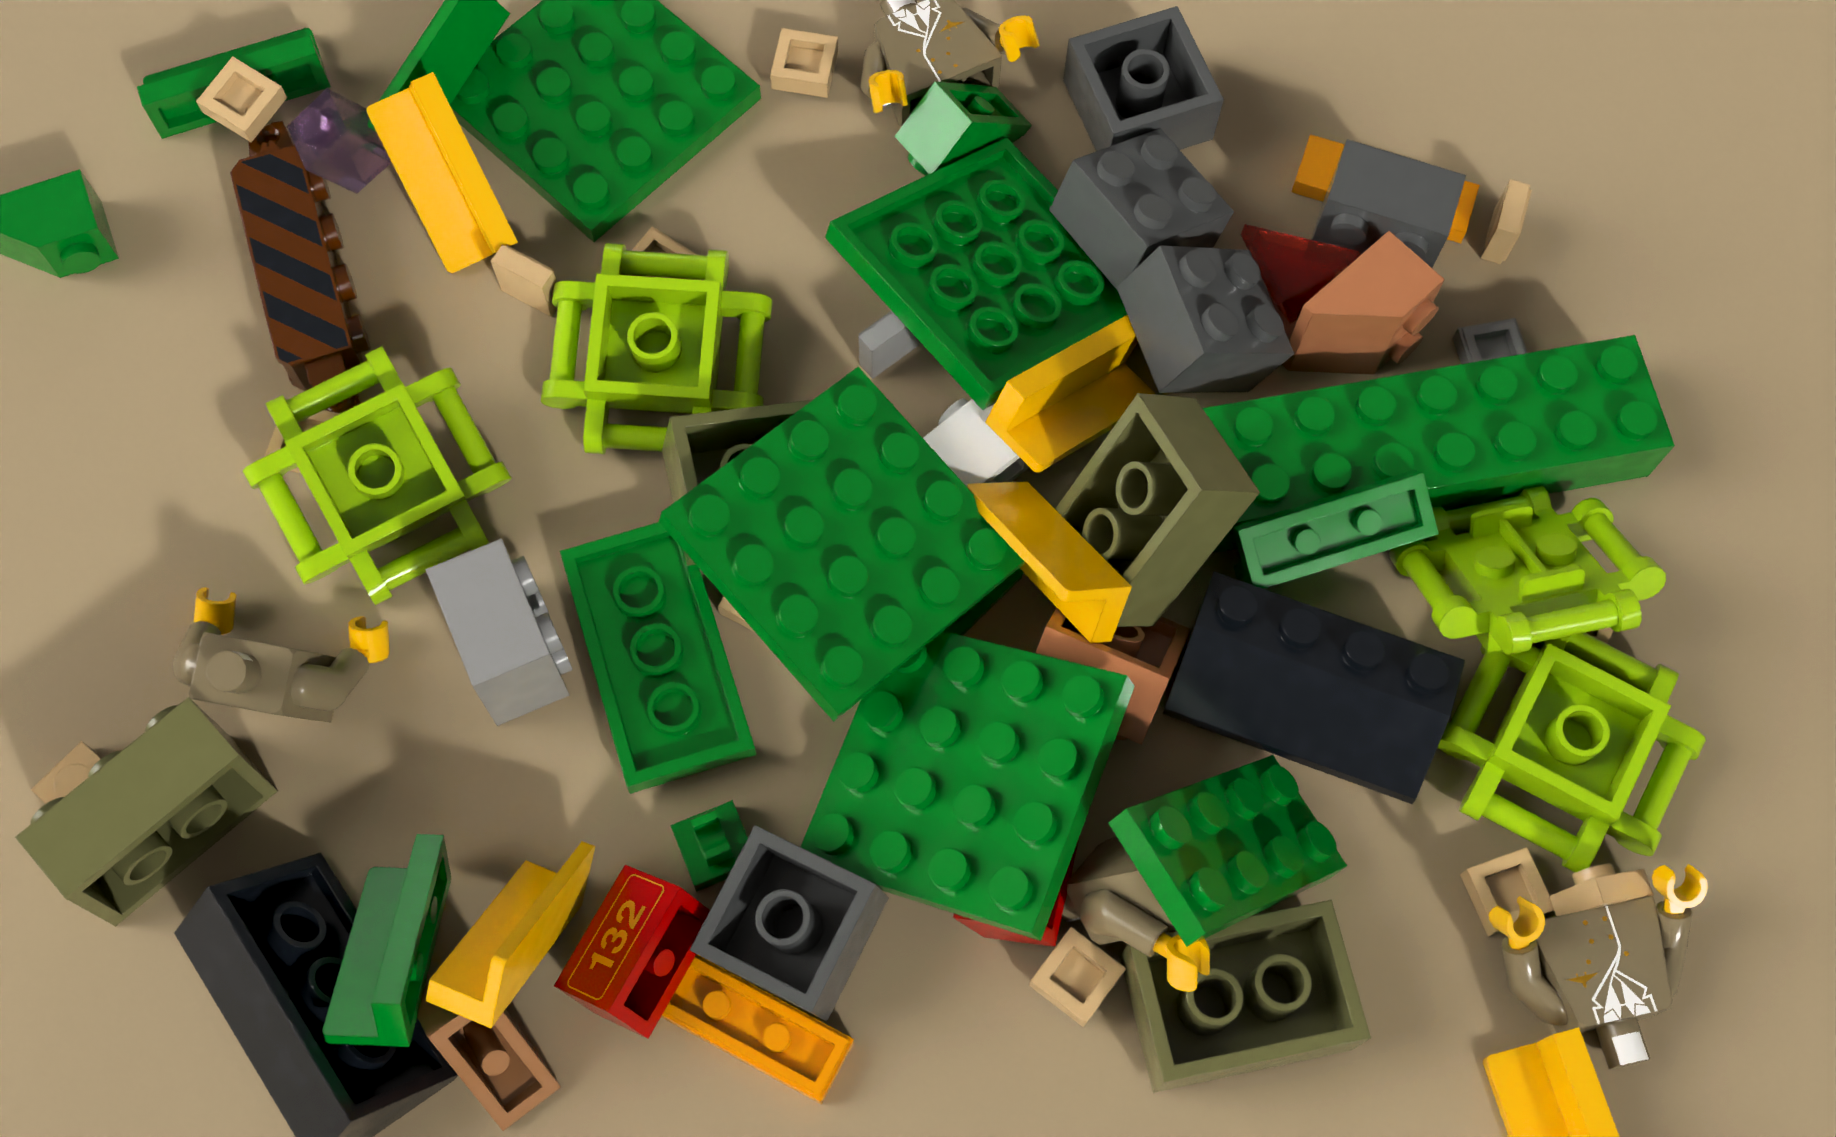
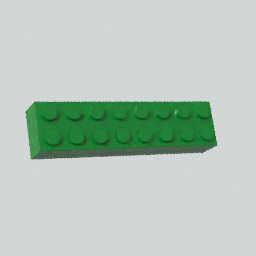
M1635 335L1203 408L1260 492L1235 525L1411 470H1418L1424 473L1432 507L1442 506L1445 511L1519 496L1523 489L1541 485L1547 490L1548 494L1648 477L1675 446ZM1232 528L1212 553L1238 549Z

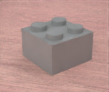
M501 538L425 569L471 684L497 726L569 696L561 675L573 669L524 555L511 560Z

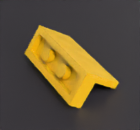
M434 72L411 81L409 88L367 107V115L447 272H457L497 253L502 245L512 246L518 243Z
M1128 315L1006 382L985 423L1034 472H1042L1110 431L1137 393L1155 394L1125 364L1138 342Z
M1028 481L968 484L967 488L974 494L979 514L1025 561L1020 569L1090 643L1111 642L1132 586Z
M581 841L557 873L525 860L429 979L426 1002L492 1028L582 906L595 846Z
M1579 1027L1552 1034L1532 1044L1491 1054L1483 1059V1066L1508 1137H1620Z

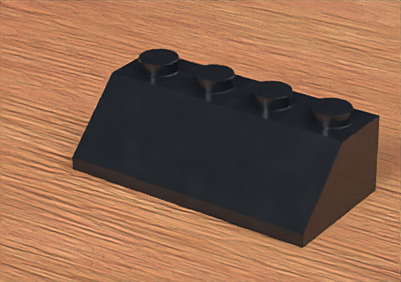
M1214 571L1200 604L1162 714L1413 804L1451 716L1465 660Z
M321 852L208 886L174 934L295 1137H373L450 1084L458 1075L429 1040L418 1018L416 1019L410 1047L329 1044L325 1041L322 1029L357 909Z

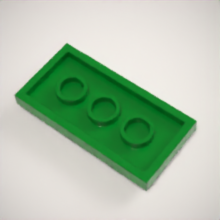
M657 522L561 550V558L629 793L632 794L755 756V746L700 568L697 565L687 566L684 550L665 528Z
M1274 755L1128 807L1108 823L1186 947L1330 879L1347 867V864L1337 851L1333 835L1323 824L1317 821L1300 796L1296 780L1288 770L1280 766Z

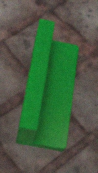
M445 0L379 101L409 88L411 81L434 72L451 105L510 13L496 0ZM368 117L362 126L378 137Z
M303 28L147 75L143 78L144 85L137 87L141 104L162 139L216 123L217 121L201 111L196 101L232 56L281 85L287 96L285 101L330 88L331 85L311 29Z
M1411 470L1233 526L1232 529L1241 563L1235 565L1234 570L1238 580L1265 589L1438 535L1424 473L1418 470Z
M416 834L407 868L372 867L369 869L322 1029L327 1043L410 1047L452 879L444 835Z

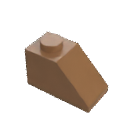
M428 984L424 987L417 1018L427 1037L502 1131L561 1088L507 1009H505L493 1027L488 1028L426 1002Z

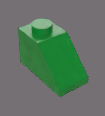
M934 81L894 137L909 152L907 157L911 165L926 176L1006 137L1013 143L1024 136L1032 124L997 87Z
M80 169L0 195V254L59 278L71 274L87 273L101 264L119 259L102 201Z

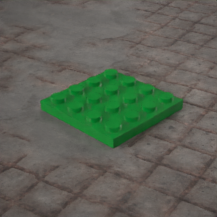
M542 0L491 42L450 106L462 127L590 240L595 242L761 99V92L758 83L658 0Z
M1007 137L830 221L825 236L828 242L982 410L996 403L1008 380L1127 315L1117 289L1050 212L1049 209L1058 192L1056 187Z
M859 367L848 373L663 510L659 519V523L833 722L1025 563L979 514L974 494Z
M943 631L860 700L800 847L876 884L882 891L1041 941L1135 685L1127 675Z

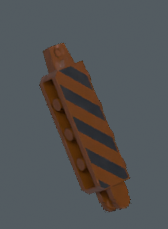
M283 121L272 122L264 126L252 143L249 142V157L240 159L230 174L275 357L286 369L291 384L306 391L363 363L361 352L371 350V346L361 316L359 314L351 316L348 301L357 299V293L347 264L338 265L334 251L344 248V244L333 213L324 214L321 201L331 199V195L321 165L309 166L300 145L293 144ZM359 394L353 395L325 410L341 414L361 404L358 399Z

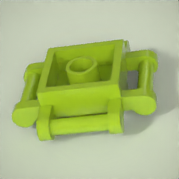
M606 243L603 251L601 274L596 273L595 282L559 281L554 284L552 304L558 310L550 379L543 382L541 403L558 409H572L577 406L586 407L583 434L585 453L605 454L607 448L662 452L667 427L608 424L609 408L698 414L763 406L764 398L758 394L764 322L771 319L773 300L767 295L760 293L725 291L729 271L728 251L709 249L708 255L626 250L625 244ZM592 308L585 381H574L582 311ZM723 317H735L740 320L734 391L717 390Z
M382 346L365 354L367 361L288 400L285 399L284 395H281L265 403L285 440L286 446L243 469V474L252 489H260L299 561L295 569L303 584L315 582L351 562L375 605L393 597L390 590L426 572L425 569L450 560L470 549L472 551L489 544L467 502L503 486L512 479L502 461L496 463L457 392L456 389L461 384L453 369L449 367L439 370L405 387ZM378 383L385 392L304 432L299 422ZM434 401L473 472L472 475L458 482L417 410V407L427 402ZM297 467L338 540V543L325 550H322L283 478L287 472ZM450 511L458 525L457 528L379 568L376 566L369 552L412 532Z
M1542 485L1523 489L1519 496L1447 511L1442 506L1432 507L1439 534L1390 549L1389 553L1390 560L1399 573L1413 580L1433 609L1432 620L1444 637L1458 639L1475 635L1488 653L1503 650L1507 655L1529 651L1533 643L1610 627L1615 632L1638 628L1642 620L1639 601L1659 593L1666 582V573L1653 558L1639 554L1613 524V514L1601 500L1597 498L1582 500L1575 505L1571 512L1558 515L1552 508L1547 490ZM1468 531H1470V533L1455 535V534H1458V533H1463V532H1468ZM1593 540L1619 571L1607 573L1581 542Z
M1587 633L1542 641L1539 648L1531 646L1529 651L1507 655L1503 650L1488 653L1483 645H1481L1480 651L1484 656L1451 722L1447 723L1437 747L1449 756L1460 760H1468L1480 767L1475 779L1462 799L1459 812L1476 821L1483 816L1563 859V867L1574 873L1590 867L1606 834L1614 837L1621 846L1643 856H1653L1662 837L1657 829L1688 761L1698 758L1706 741L1704 735L1699 731L1667 715L1671 708V705L1667 702L1676 685L1679 673L1662 664H1658L1654 668ZM1514 667L1526 673L1492 742L1475 734L1507 668ZM1656 740L1664 750L1634 815L1631 816L1624 812L1623 809ZM1501 778L1582 820L1583 823L1577 835H1573L1496 794L1495 791Z

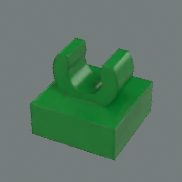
M733 800L670 825L696 892L727 879L748 839Z

